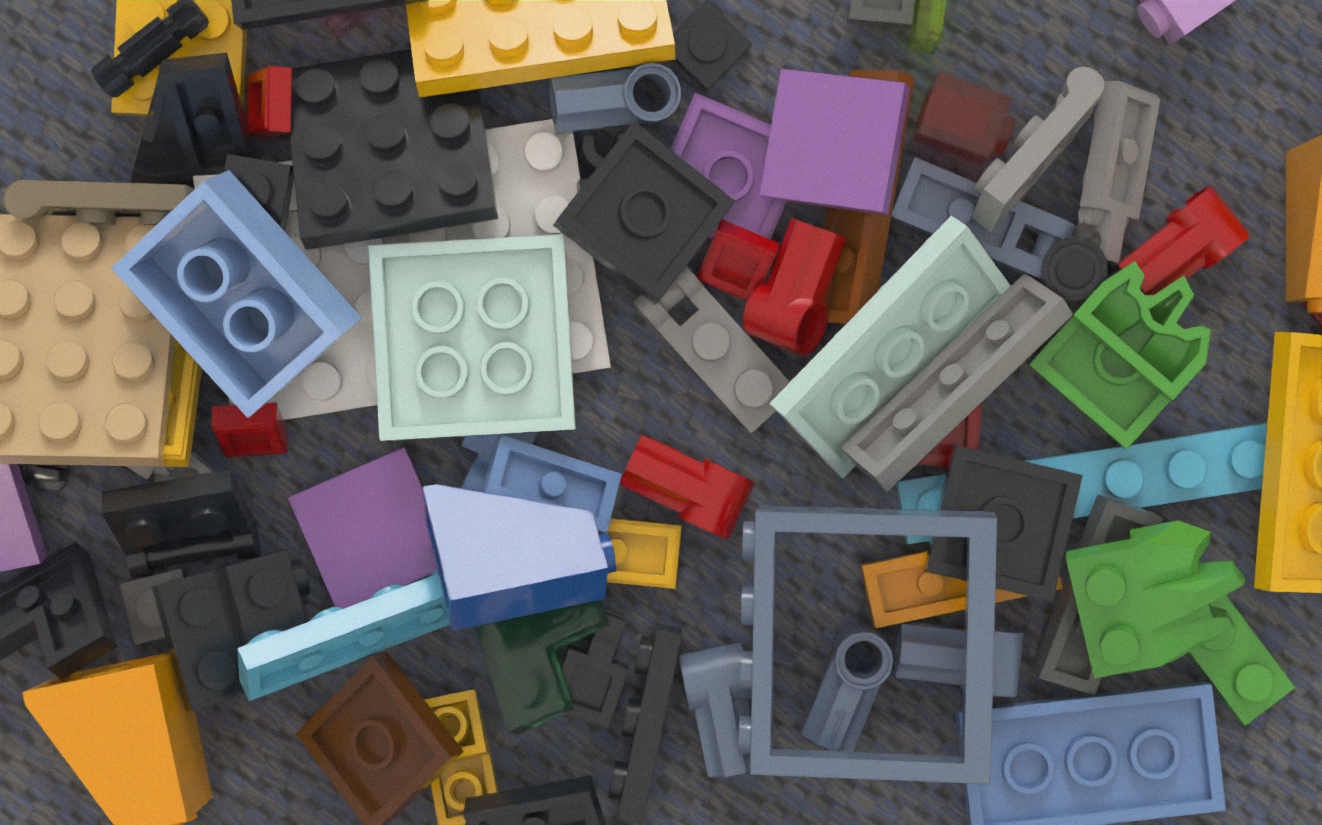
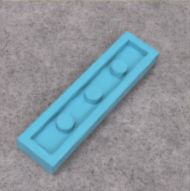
M437 570L430 577L406 586H387L376 592L369 600L344 609L332 607L316 614L309 622L283 632L280 630L266 631L254 637L247 645L237 648L239 680L248 700L252 701L450 625Z

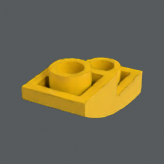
M475 689L425 699L426 703L464 751L431 783L438 825H467L463 816L466 798L499 792L484 719Z

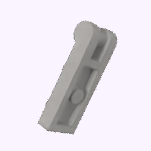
M1079 67L1071 71L1062 87V93L1054 104L1052 113L1045 120L1035 115L1014 141L1013 147L1018 151L1007 163L997 158L978 180L974 189L981 196L971 218L992 233L1086 126L1093 113V108L1104 91V80L1096 70L1089 67Z
M687 266L656 305L641 294L632 301L635 307L749 433L754 432L776 412L769 403L790 381L707 291ZM686 296L698 311L679 326L668 314V311Z

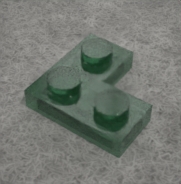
M602 600L474 626L508 732L521 734L574 710L555 650L610 625Z

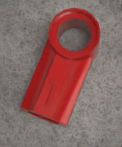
M1212 185L1204 187L1185 201L1187 206L1181 210L1177 207L1164 219L1167 224L1121 259L1119 264L1114 265L1116 271L1119 272L1136 261L1144 273L1140 287L1144 295H1155L1182 276H1185L1187 280L1200 268L1205 270L1213 266L1249 238V232Z
M791 218L769 280L758 285L746 303L743 314L745 331L751 336L801 356L809 355L821 342L826 331L828 309L823 300L846 237Z
M641 435L619 485L678 511L679 518L701 529L730 540L756 482L707 459H703V462H700L654 438L650 439Z

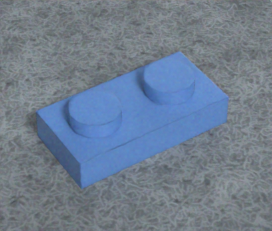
M501 434L495 441L481 492L592 511L598 535L607 534L622 474Z

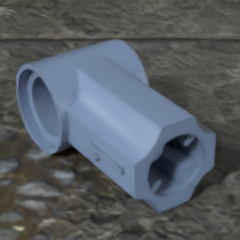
M647 63L631 69L549 78V102L555 134L630 126L633 121L640 126H650L669 117L676 111L681 100V86L678 78L671 69L661 64ZM649 79L660 87L663 98L658 111L647 112L639 108L635 103L633 87L637 80Z
M857 622L848 624L838 632L833 641L832 655L801 727L800 734L831 751L853 752L880 685L885 682L892 670V652L886 638L878 628H874L869 623ZM860 641L871 642L879 648L878 658L873 665L860 670L846 664L844 661L845 654L851 645Z
M915 622L899 623L893 658V675L895 678L960 685V689L963 690L965 629ZM996 627V631H994L993 696H1017L1024 638L1023 631Z
M741 642L679 655L689 710H695L708 777H728L750 771L751 755L739 754L740 715L751 716L748 699L752 698L751 690H740L741 651H743Z

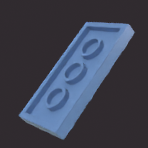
M1207 681L1102 692L1095 695L1084 694L993 705L991 784L963 783L968 825H1105L1226 811L1212 684ZM963 708L955 709L960 756H962Z

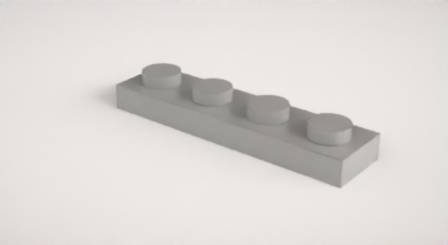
M1024 273L841 447L842 451L855 466L888 492L1073 315L1065 300Z

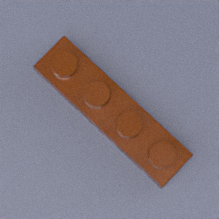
M850 70V77L906 83L910 87L888 215L827 207L823 229L846 237L823 300L828 309V324L845 326L879 290L915 76L899 70Z

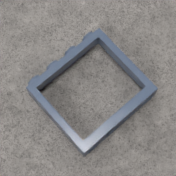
M759 505L755 511V521H744L742 556L743 560H754V586L742 587L741 624L753 625V651H741L740 690H752L751 716L740 715L739 754L751 755L750 775L991 784L997 517L995 512ZM777 532L967 537L962 756L772 749Z

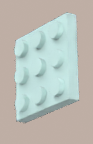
M564 234L368 245L380 441L576 429Z

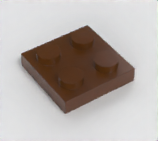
M387 651L371 656L296 733L297 737L363 825H388L464 752Z

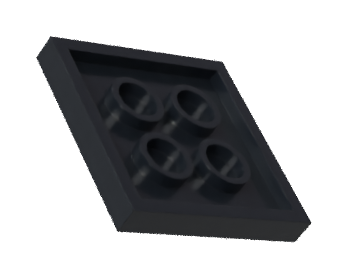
M411 49L292 68L290 142L299 232L305 250L499 219L480 89L419 98Z

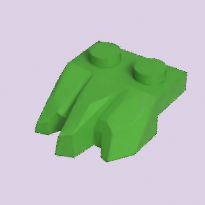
M1136 261L1102 282L1028 365L1124 449H1128L1170 401H1173L1204 367L1207 361L1211 329L1200 325L1184 329L1177 324V321L1194 297L1185 276H1182L1155 295H1144L1140 290L1144 273Z
M1177 520L1130 529L1131 539L1066 551V562L1094 679L1160 667L1180 658L1234 626V622L1226 609L1211 607L1210 603L1243 586L1246 578L1233 561L1199 562V558L1210 542L1211 531Z

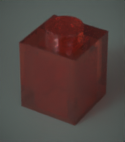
M938 72L930 82L910 141L982 165L991 159L993 152L1003 154L1007 147L1015 124V118L1006 115L1012 97Z

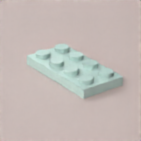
M951 215L769 404L841 478H844L855 465L842 451L841 447L1010 287V284L970 229Z

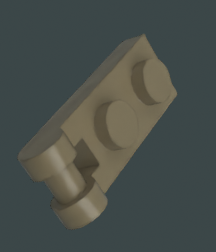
M19 180L8 186L3 200L8 213L16 218L27 221L37 219L41 215H56L58 212L76 213V223L115 225L116 214L140 215V224L157 225L194 189L188 185Z

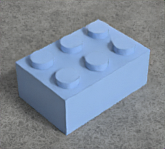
M230 170L204 180L111 267L247 418L276 396L362 319Z

